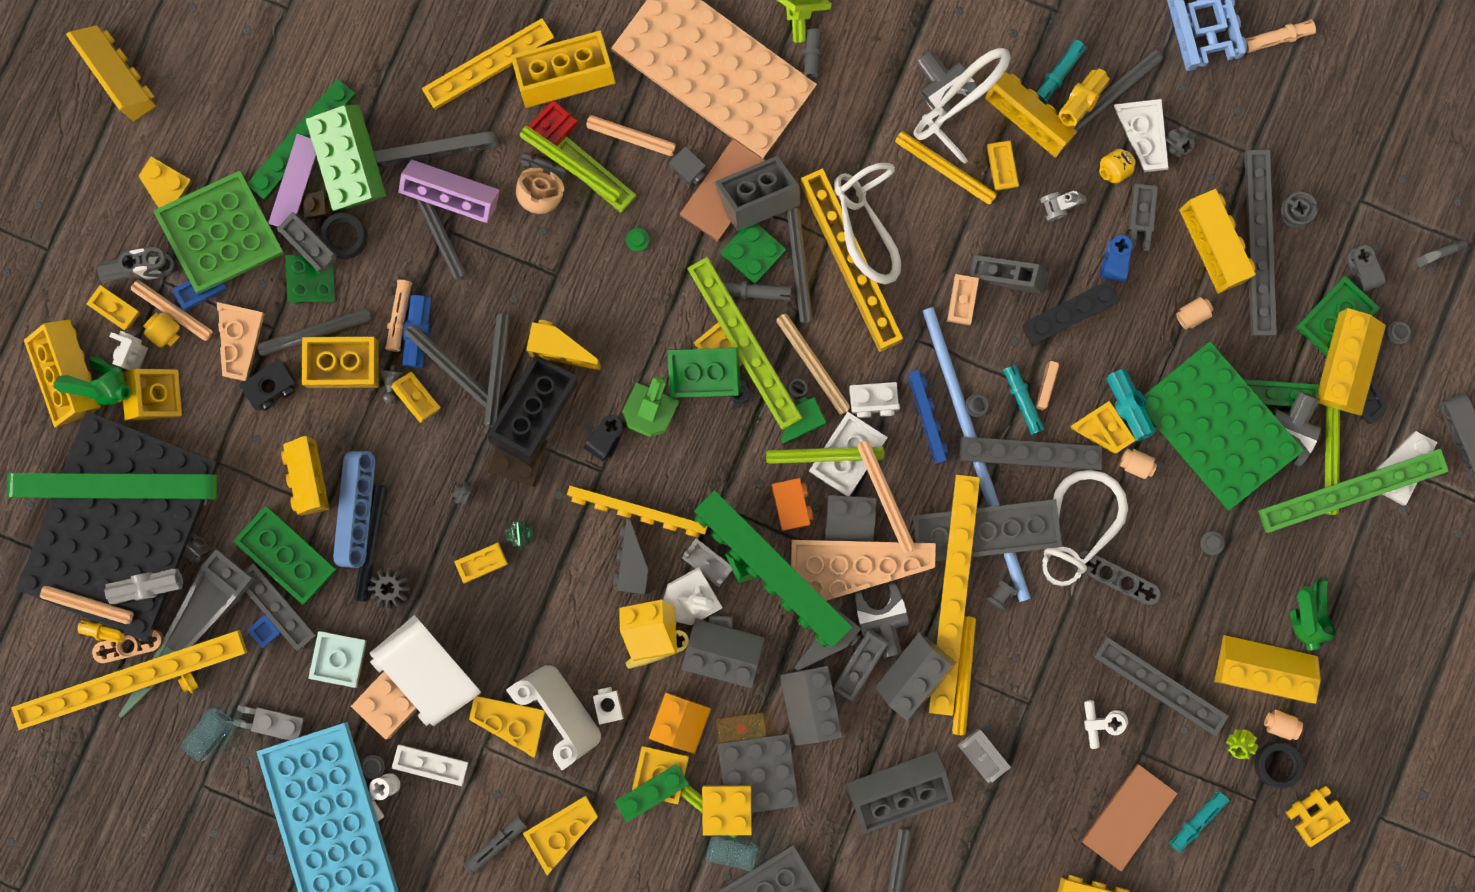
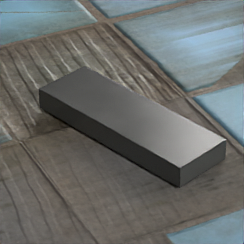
M868 629L834 684L833 691L853 702L889 644V640Z

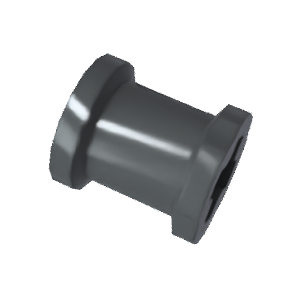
M999 581L996 591L991 597L988 596L986 600L995 608L1004 612L1005 605L1012 596L1017 594V591L1007 583Z

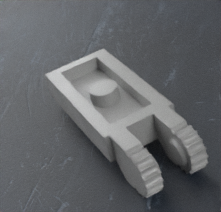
M238 705L237 710L241 713L255 714L253 723L242 719H234L233 725L285 740H293L301 736L305 718L261 707L253 708Z

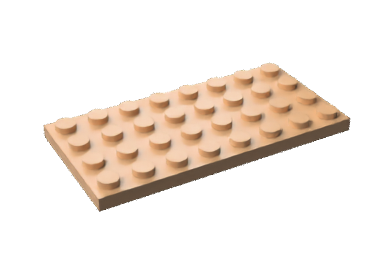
M647 0L611 48L612 52L762 159L817 85L702 0Z

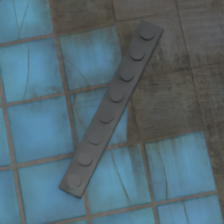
M1246 150L1244 154L1248 258H1251L1254 262V272L1256 274L1249 279L1251 337L1276 336L1270 150Z

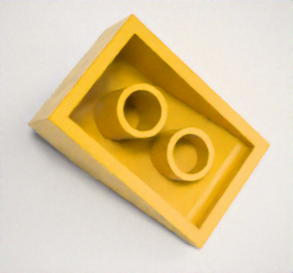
M539 320L538 323L532 322L527 345V352L531 357H534L536 354L545 360L596 370L601 369L600 362L596 357L557 327L553 326L552 322Z

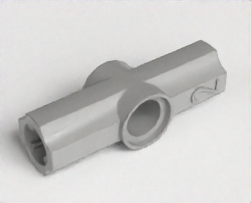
M170 569L154 574L150 572L131 576V579L106 584L104 591L109 604H118L134 599L138 601L157 597V594L182 589L183 578L179 569Z

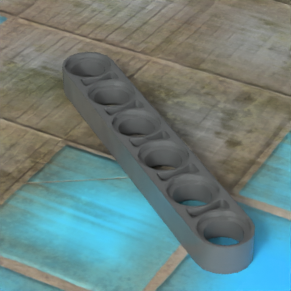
M482 132L373 152L379 168L408 163L411 159L420 161L490 149L498 146L496 132Z

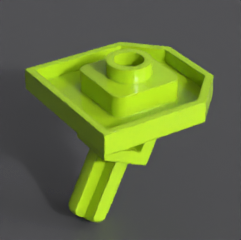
M777 0L786 6L787 20H792L793 41L795 43L806 41L805 19H810L812 11L830 10L832 5L828 0Z

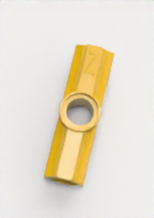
M1100 68L1092 70L1082 83L1076 84L1069 100L1059 112L1058 117L1061 119L1062 124L1067 127L1076 126L1086 112H1091L1099 95L1108 85L1110 78L1107 76L1106 71Z

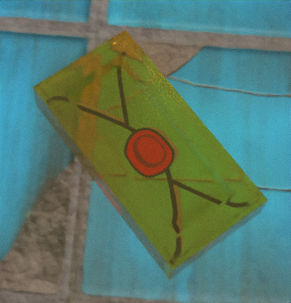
M763 713L716 719L719 743L767 737Z

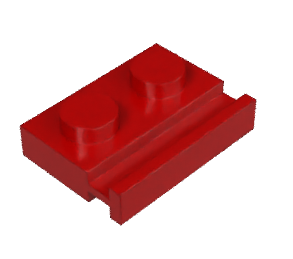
M552 100L528 127L558 146L578 125V122Z

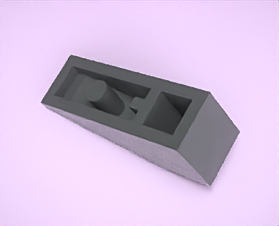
M974 255L969 277L979 278L978 281L1021 292L1043 295L1049 272L1040 264Z
M837 611L853 628L833 648H830L828 645L824 648L815 639L795 664L794 668L800 670L846 648L849 644L854 646L861 637L858 633L861 628L840 611Z

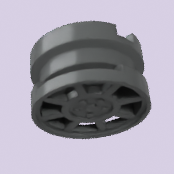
M1306 192L1293 193L1282 202L1280 217L1289 227H1303L1315 218L1317 203Z

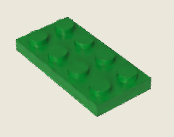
M265 506L233 540L302 605H305L337 571L330 562L268 506Z

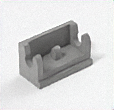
M697 538L682 557L695 569L699 567L704 576L718 587H720L732 571L730 564Z
M978 728L958 744V747L987 783L995 781L1011 768Z

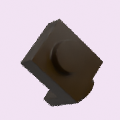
M325 190L303 195L305 219L311 220L341 212V210H332L328 193Z

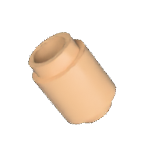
M1199 297L1180 308V312L1176 313V317L1185 330L1188 328L1193 329L1212 317L1213 307L1208 299L1203 300Z
M1126 449L1119 466L1123 467L1124 471L1146 479L1147 476H1153L1157 464L1154 463L1155 458L1136 449Z
M1275 709L1272 713L1269 712L1267 714L1264 726L1267 727V732L1287 740H1297L1302 732L1303 722L1298 721L1297 717Z

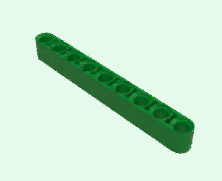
M7 473L6 498L217 499L218 475Z

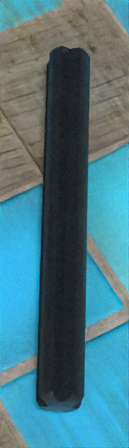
M374 485L366 558L358 571L354 600L366 602L368 599V587H370L387 487L384 485Z

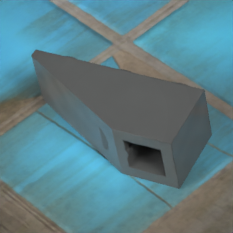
M626 519V524H621L620 538L624 540L623 547H618L616 562H620L619 572L615 571L613 585L617 586V591L646 595L649 569L632 522Z

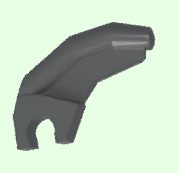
M1461 240L1416 258V262L1419 267L1428 265L1440 258L1467 248L1469 242Z

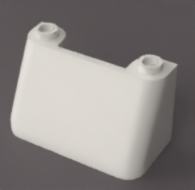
M415 615L370 652V655L373 657L370 663L379 673L382 670L385 671L420 711L417 716L426 726L429 724L435 726L481 693Z
M545 665L506 689L517 704L526 705L538 700L564 739L553 750V757L561 770L567 768L599 744L601 740L599 728L556 667Z

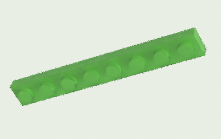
M1437 449L1260 509L1258 513L1265 533H1269L1449 472L1441 449Z

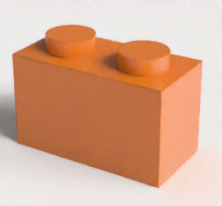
M800 478L772 484L781 532L810 526L809 520H813L811 506H806L804 497L808 496L806 483H801Z

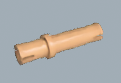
M1312 19L1294 25L1290 23L1285 25L1284 28L1245 38L1247 43L1245 51L1250 53L1289 41L1292 43L1298 38L1313 35L1316 33L1315 23Z
M397 280L391 321L387 325L389 332L385 349L389 351L400 352L401 341L412 286L410 281Z

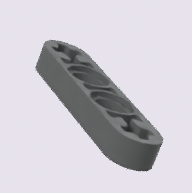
M1082 551L1077 554L1080 558H1084L1089 552ZM1094 555L1088 561L1093 565L1096 564V560L1100 562L1096 566L1094 574L1091 573L1094 568L1087 566V571L1082 573L1142 604L1152 605L1160 599V590L1156 585L1097 555ZM1103 566H1108L1112 570V576L1108 580L1100 576L1099 572ZM1126 576L1133 580V587L1130 590H1124L1121 586V580ZM1139 582L1142 583L1139 588L1143 590L1152 589L1151 593L1154 595V598L1145 600V594L1137 592V596L1133 594L1138 589Z

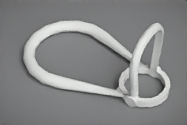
M1004 48L991 50L972 63L960 75L936 108L930 113L923 115L922 120L913 132L914 136L918 140H923L935 133L958 159L966 164L968 162L967 158L939 127L948 118L980 98L992 88L1009 65L1011 59L1009 50ZM1001 57L995 70L983 83L948 113L942 108L977 71L994 59ZM939 115V117L934 123L932 119ZM928 124L929 128L921 132L923 128Z
M877 163L868 166L854 176L846 173L840 174L834 180V193L841 200L844 235L848 252L864 275L874 282L889 284L896 281L901 273V259L892 237L868 205L866 192L894 173L895 166L890 163ZM888 169L884 174L863 187L858 182L859 179L872 171ZM842 179L848 181L843 186H841ZM851 186L855 188L856 195L859 197L858 204L853 203L844 194ZM865 206L890 253L892 270L889 274L884 275L876 272L862 258L856 246L847 207L857 210Z
M1095 470L1078 471L1063 479L1055 490L1053 500L1056 499L1058 517L1065 492L1074 483L1086 479L1101 481L1109 486L1117 497L1119 509L1116 520L1084 559H1081L1075 551L1067 547L1047 548L1044 550V558L1042 560L1043 574L1054 585L1068 586L1076 582L1081 574L1087 571L1085 564L1125 524L1128 512L1126 494L1118 481L1106 473ZM1050 556L1060 557L1078 566L1074 578L1063 582L1052 578L1047 571V562Z

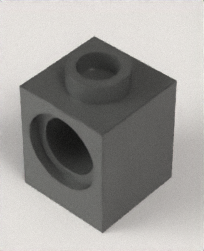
M684 147L669 162V168L689 187L694 183L696 185L699 184L706 176L704 173L706 165L687 147Z

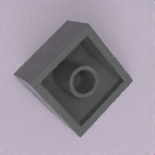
M828 495L825 541L873 542L876 498Z

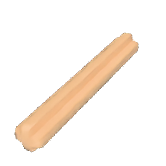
M590 115L587 120V128L668 156H673L676 144L593 115Z
M136 280L131 286L133 292L169 315L204 341L209 340L212 336L213 331L140 280Z
M44 586L40 593L42 599L124 624H130L133 618L132 611L50 586Z

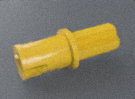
M86 619L81 620L82 623L78 624L79 634L95 637L98 641L107 640L115 643L124 641L125 633Z

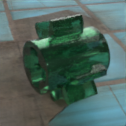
M527 521L509 523L510 530H505L506 541H512V547L530 545L529 539L535 538L534 528L528 527Z

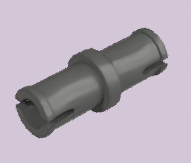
M818 29L806 30V49L803 50V56L805 57L804 75L808 78H817L819 58L822 53L819 50L821 31Z

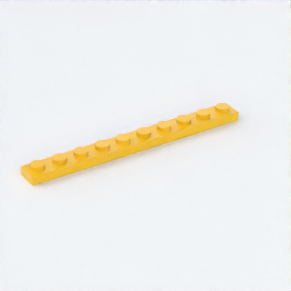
M956 475L937 646L957 663L932 693L929 713L953 716L980 477Z
M238 630L11 708L18 729L21 730L247 653L241 632Z

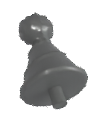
M390 365V371H380L387 390L383 395V400L387 404H392L395 401V395L392 393L394 391L391 387L392 384L404 375L402 372H395V366Z

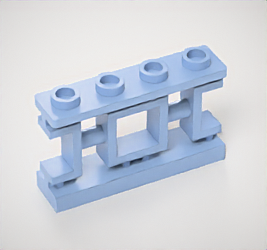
M1167 0L1186 72L1195 70L1199 66H1206L1209 62L1207 58L1209 53L1225 50L1228 61L1233 58L1239 59L1245 54L1247 43L1246 39L1241 36L1239 29L1241 21L1240 17L1235 14L1233 7L1235 0H1197L1196 2L1188 3L1186 6L1184 0ZM1213 6L1218 25L1200 29L1195 10ZM1227 29L1230 41L1218 43L1216 33ZM1206 36L1209 46L1201 47L1197 51L1194 38Z

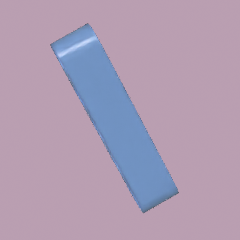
M349 451L343 459L333 554L335 564L340 567L359 568L365 562L375 471V457L369 451Z

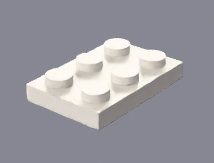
M847 412L824 448L857 447L859 443L867 440L871 447H879L884 444L888 437ZM863 460L815 462L809 472L845 496H850L867 468Z

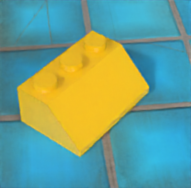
M304 436L283 444L284 451H281L284 465L288 467L289 474H286V481L288 487L292 488L293 497L290 499L293 511L303 516L330 510L316 440Z

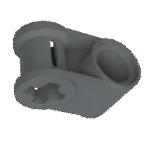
M1362 245L1348 253L1347 263L1351 269L1355 285L1363 293L1385 284L1384 273L1379 266L1374 250L1370 246ZM1358 255H1363L1364 259L1359 260Z

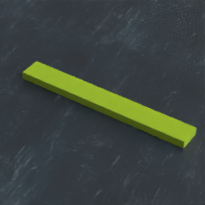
M706 257L688 267L689 273L733 347H738L740 360L782 431L803 419L709 258Z

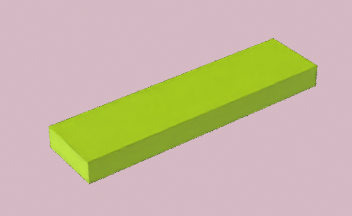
M568 137L557 146L621 191L619 198L613 202L584 182L621 214L637 197L634 192Z

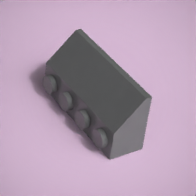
M937 751L846 783L863 834L954 802L947 774Z

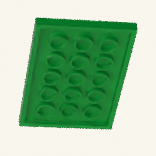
M1211 341L1206 343L1144 394L1147 401L1145 410L1150 420L1228 511L1304 451Z

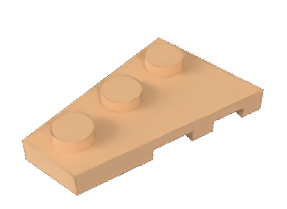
M217 302V311H219L218 326L221 336L222 376L245 381L250 375L265 314Z

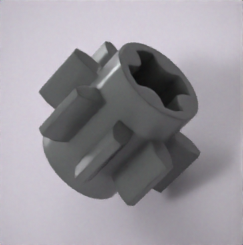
M1183 126L1170 131L1166 138L1167 144H1169L1166 149L1177 157H1181L1182 154H1189L1195 146V142L1192 139L1195 134Z

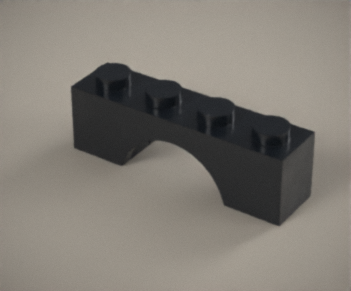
M1107 280L1025 322L1021 327L1031 346L1034 347L1070 326L1118 303L1120 298L1110 280Z

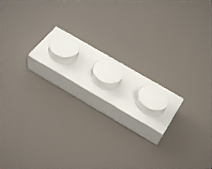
M399 744L392 769L463 786L469 762Z

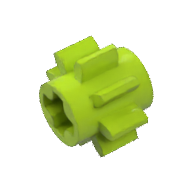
M1235 729L1234 734H1230L1226 741L1230 745L1228 751L1238 759H1249L1251 754H1255L1258 745L1255 744L1257 738L1248 730L1242 729L1238 731Z

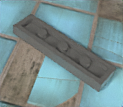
M253 563L245 570L254 578V581L246 589V593L294 649L300 651L317 636L316 633L256 564Z

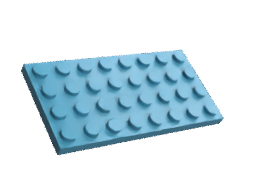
M348 722L256 751L298 892H399Z

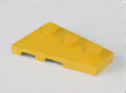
M476 696L473 699L469 720L535 758L545 710Z

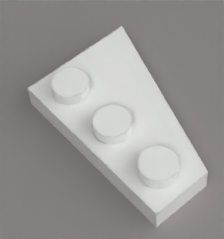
M1162 100L1115 104L1116 113L1143 171L1168 170Z
M1417 431L1413 432L1376 470L1434 450L1437 442ZM1417 482L1382 495L1401 505H1406Z

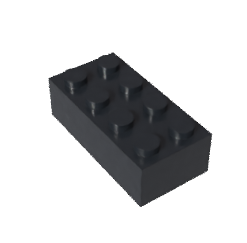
M535 354L488 433L489 443L531 465L577 387V376Z

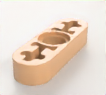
M158 630L153 631L152 637H157V641L153 644L154 647H152V644L141 645L140 641L142 640L130 635L124 636V641L130 639L135 645L131 653L124 652L122 648L124 641L116 643V646L115 642L102 641L94 646L92 651L93 658L99 663H110L157 651L164 636ZM103 646L105 649L116 648L117 652L107 654V659L105 656L100 655V651H103Z

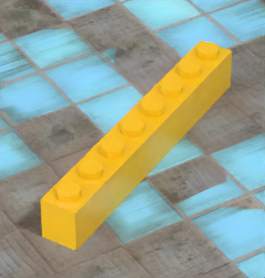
M823 168L802 177L800 185L878 351L882 352L901 343L903 337L877 282H874L862 273L848 252L844 235L842 208ZM855 238V242H856L857 249H858L859 253L861 254L862 258H863V259L865 260V262L867 263V261H866V259H865V257H864V255H863V253H862V250H861V248H860V246H859V244H858V242H857V240H856V238Z

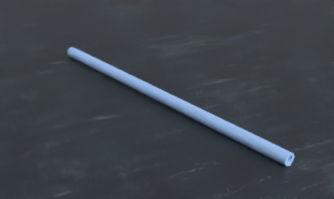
M934 307L927 308L922 312L964 437L977 438L970 415L965 407V400ZM973 462L977 476L980 477V485L987 506H1000L986 463ZM1004 553L1019 602L1031 599L1016 553Z

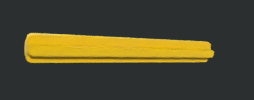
M901 131L897 136L895 142L985 203L991 204L997 194L904 131Z
M964 616L952 729L955 735L966 734L976 618Z

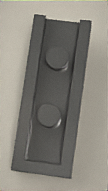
M292 212L277 228L318 272L322 273L324 270H328L330 264H334L337 261V255L296 213Z

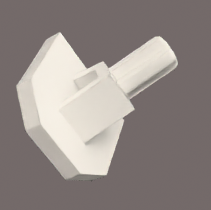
M699 567L669 583L663 598L664 601L675 607L676 622L693 625L695 618L702 620L722 609V605Z

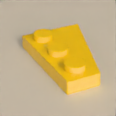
M587 796L582 797L523 833L546 875L552 871L598 817Z

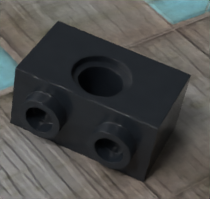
M278 359L240 383L239 386L254 409L266 411L275 405L274 401L281 397L287 398L292 395L299 384L285 362ZM274 381V391L267 393V383Z

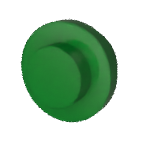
M641 228L632 229L626 236L627 246L635 252L645 250L649 245L648 233Z

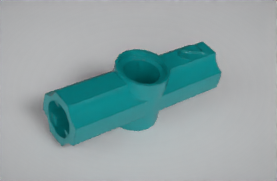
M1120 369L1109 374L1106 379L1117 400L1115 402L1116 411L1121 418L1126 419L1135 440L1141 441L1154 435L1156 430L1145 410L1147 407L1146 398L1140 391L1135 389L1127 370Z

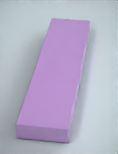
M299 134L296 135L268 224L279 227L292 212L297 214L316 156L311 138Z

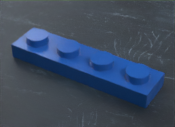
M919 370L909 372L907 377L935 465L947 461L945 456L949 455L945 442L941 443L939 434L942 433L939 421L934 420L931 412L934 411L933 401L931 397L927 398L924 390L927 388L925 376L920 375Z

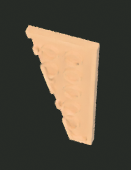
M792 540L791 567L827 601L935 568L936 543H914L915 549L904 553L897 542Z

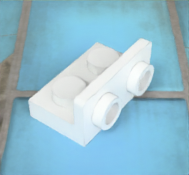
M120 331L119 335L111 332L109 337L121 342L120 346L114 351V361L112 364L128 371L140 369L148 350L147 347L141 345L142 340L123 331Z
M897 382L849 386L851 414H857V418L871 417V413H880L881 416H893L900 409Z

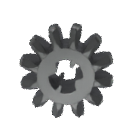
M388 568L386 575L383 571H378L380 579L371 578V581L376 583V586H370L368 590L376 591L370 598L371 600L379 598L377 602L378 607H382L385 603L386 609H391L392 601L396 607H400L401 603L398 598L405 601L408 599L402 593L403 591H410V587H403V584L408 581L406 577L399 580L402 574L401 571H397L393 575V570ZM386 584L394 585L391 587L394 588L393 593H385L387 591L384 589Z

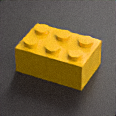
M302 337V385L306 388H379V341L375 337Z

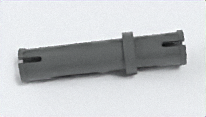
M722 281L730 296L741 297L742 300H746V298L791 301L792 286L750 284L747 281H742V283Z
M518 815L504 829L500 828L493 839L467 862L463 863L465 869L471 875H474L506 845L510 846L513 843L512 840L524 829L528 828L526 822Z

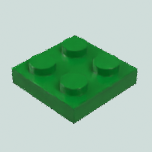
M756 223L740 230L720 252V255L751 283L757 284L786 252V249Z

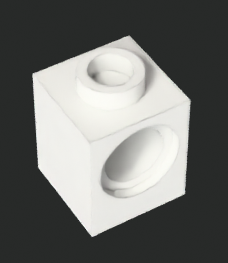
M611 687L597 690L598 695H594L593 699L599 725L624 719L618 690L612 691ZM605 698H610L614 701L615 707L610 712L604 711L601 706Z

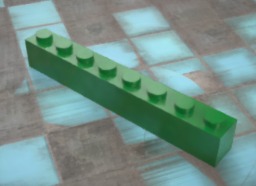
M715 490L694 510V513L697 515L694 519L703 528L708 525L714 531L711 536L720 545L725 542L731 548L728 553L737 562L742 559L748 565L745 570L755 580L760 577L765 582L762 587L772 597L777 594L783 600L780 605L788 613L794 611L800 617L797 620L798 623L807 631L811 628L817 634L814 638L824 648L827 645L833 648L853 628Z

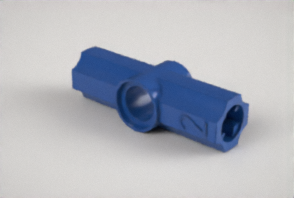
M411 295L409 316L405 322L403 333L405 347L402 365L405 367L424 368L425 352L405 335V331L410 325L414 324L430 339L431 297Z

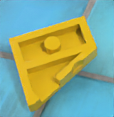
M153 157L149 158L139 174V178L158 208L183 197L193 183L189 178Z
M1110 401L1070 426L1072 430L1114 454L1136 441Z

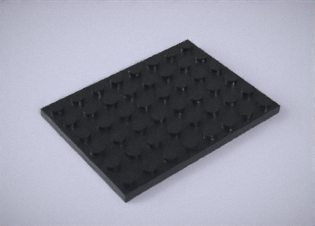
M86 411L62 473L215 475L219 462L101 415ZM52 498L16 590L112 629L119 630L144 642H149L169 592L157 594V597L138 601L134 599L123 603L109 604L104 591L106 584L131 579V576L150 572L154 574L170 569H178L205 499ZM44 586H50L132 611L133 618L130 624H124L42 599L40 593Z

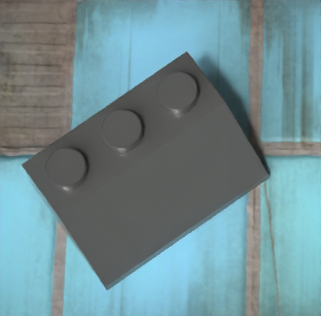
M778 156L715 181V186L725 212L737 231L800 205L799 185Z
M695 618L681 670L752 688L765 637Z
M919 632L875 688L888 706L908 721L916 715L957 662Z
M828 666L780 675L794 746L843 738Z

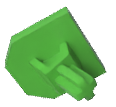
M654 377L649 388L636 382L622 411L628 428L648 437L666 432L678 407L679 400L662 394L666 385L663 377Z

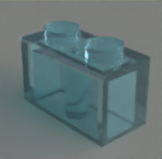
M217 707L209 708L179 748L197 762L205 761L233 726L234 720Z
M711 835L705 861L753 872L758 845L719 835Z

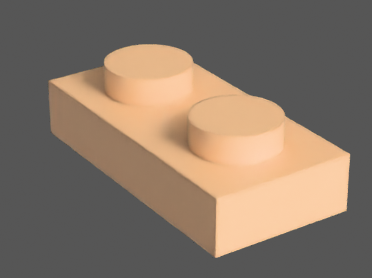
M955 274L947 317L948 322L971 325L979 278Z

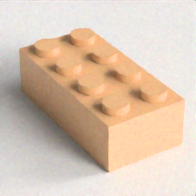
M385 671L351 706L385 739H390L418 710Z

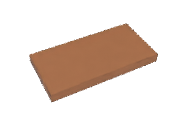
M732 139L681 211L680 216L718 242L732 222L725 212L715 186V181L765 160Z
M1137 764L1081 842L1122 872L1177 793Z

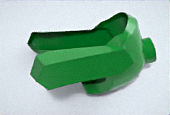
M98 356L89 357L90 367L103 375L98 380L87 382L69 375L58 376L53 386L60 393L93 398L99 405L117 404L123 399H128L131 395V388L126 385V377L122 368L110 365Z
M1319 578L1314 583L1313 589L1304 586L1297 593L1300 613L1298 608L1290 611L1294 632L1298 639L1306 644L1307 650L1320 649L1321 643L1333 640L1336 635V629L1328 617L1329 583L1323 578Z

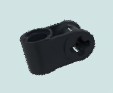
M614 415L606 416L588 438L583 449L604 461L623 433V422ZM617 421L616 426L618 429L616 431L611 430L609 433L607 424Z

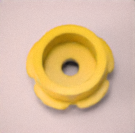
M191 672L181 675L182 678L178 679L184 693L189 690L192 694L193 690L199 688Z

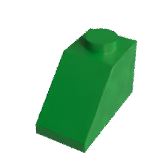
M806 396L794 402L803 419L784 430L781 439L782 445L826 425V421L814 397L808 399Z

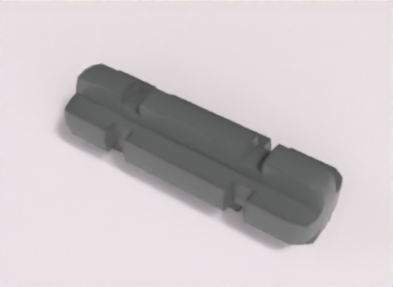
M527 152L522 155L521 164L523 166L544 169L543 173L550 175L552 172L561 180L565 176L566 169L561 165H555L553 162L537 156L535 158Z

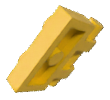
M1327 786L1319 790H1313L1310 792L1309 797L1301 802H1295L1292 804V808L1286 811L1290 820L1298 815L1302 819L1295 827L1308 847L1314 846L1350 822V819L1337 800L1327 803L1324 799L1331 794ZM1317 804L1320 809L1309 815L1307 809Z

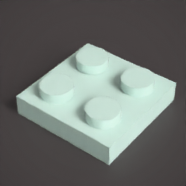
M318 631L308 679L357 688L367 640Z

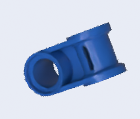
M1119 235L1108 242L1100 271L1101 278L1125 282L1132 250V241L1129 237ZM1119 242H1120V247L1124 248V249H1123L1122 251H1120V252L1118 251L1119 248L1115 246V245H1116L1117 243H1119Z

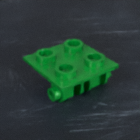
M285 255L288 302H292L294 305L302 304V302H335L333 263L330 264L328 270H324L321 273L302 255Z

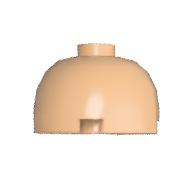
M529 168L521 173L517 181L516 196L518 202L524 209L532 213L546 214L551 212L562 199L564 191L562 180L552 172L550 175L543 173L544 169Z

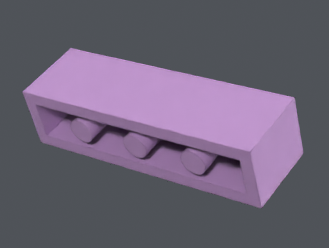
M411 159L401 173L398 193L487 223L496 210L500 190Z

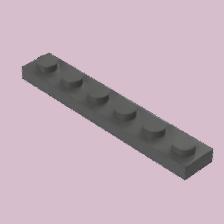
M962 437L960 462L1099 471L1102 470V446Z
M1108 637L1104 638L1093 656L1213 736L1218 735L1229 717Z

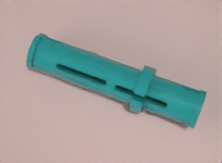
M1074 40L1054 70L1045 76L1044 83L1036 92L1039 100L1044 104L1048 102L1054 91L1062 86L1065 76L1087 49L1081 41Z
M1017 364L1002 370L1011 387L1009 391L1011 395L1014 394L1030 434L1032 435L1044 430L1045 427H1043L1028 393L1027 383L1024 384Z
M1217 791L1188 823L1185 822L1182 825V830L1169 844L1181 854L1186 846L1194 838L1197 839L1204 827L1230 802L1223 793Z

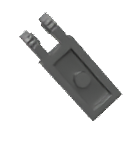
M1136 183L1132 186L1128 229L1130 231L1129 238L1132 241V249L1135 248L1137 243V232H1144L1143 250L1149 251L1151 235L1154 232L1158 186Z

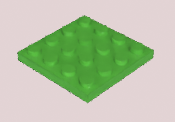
M240 171L153 210L197 295L284 254Z

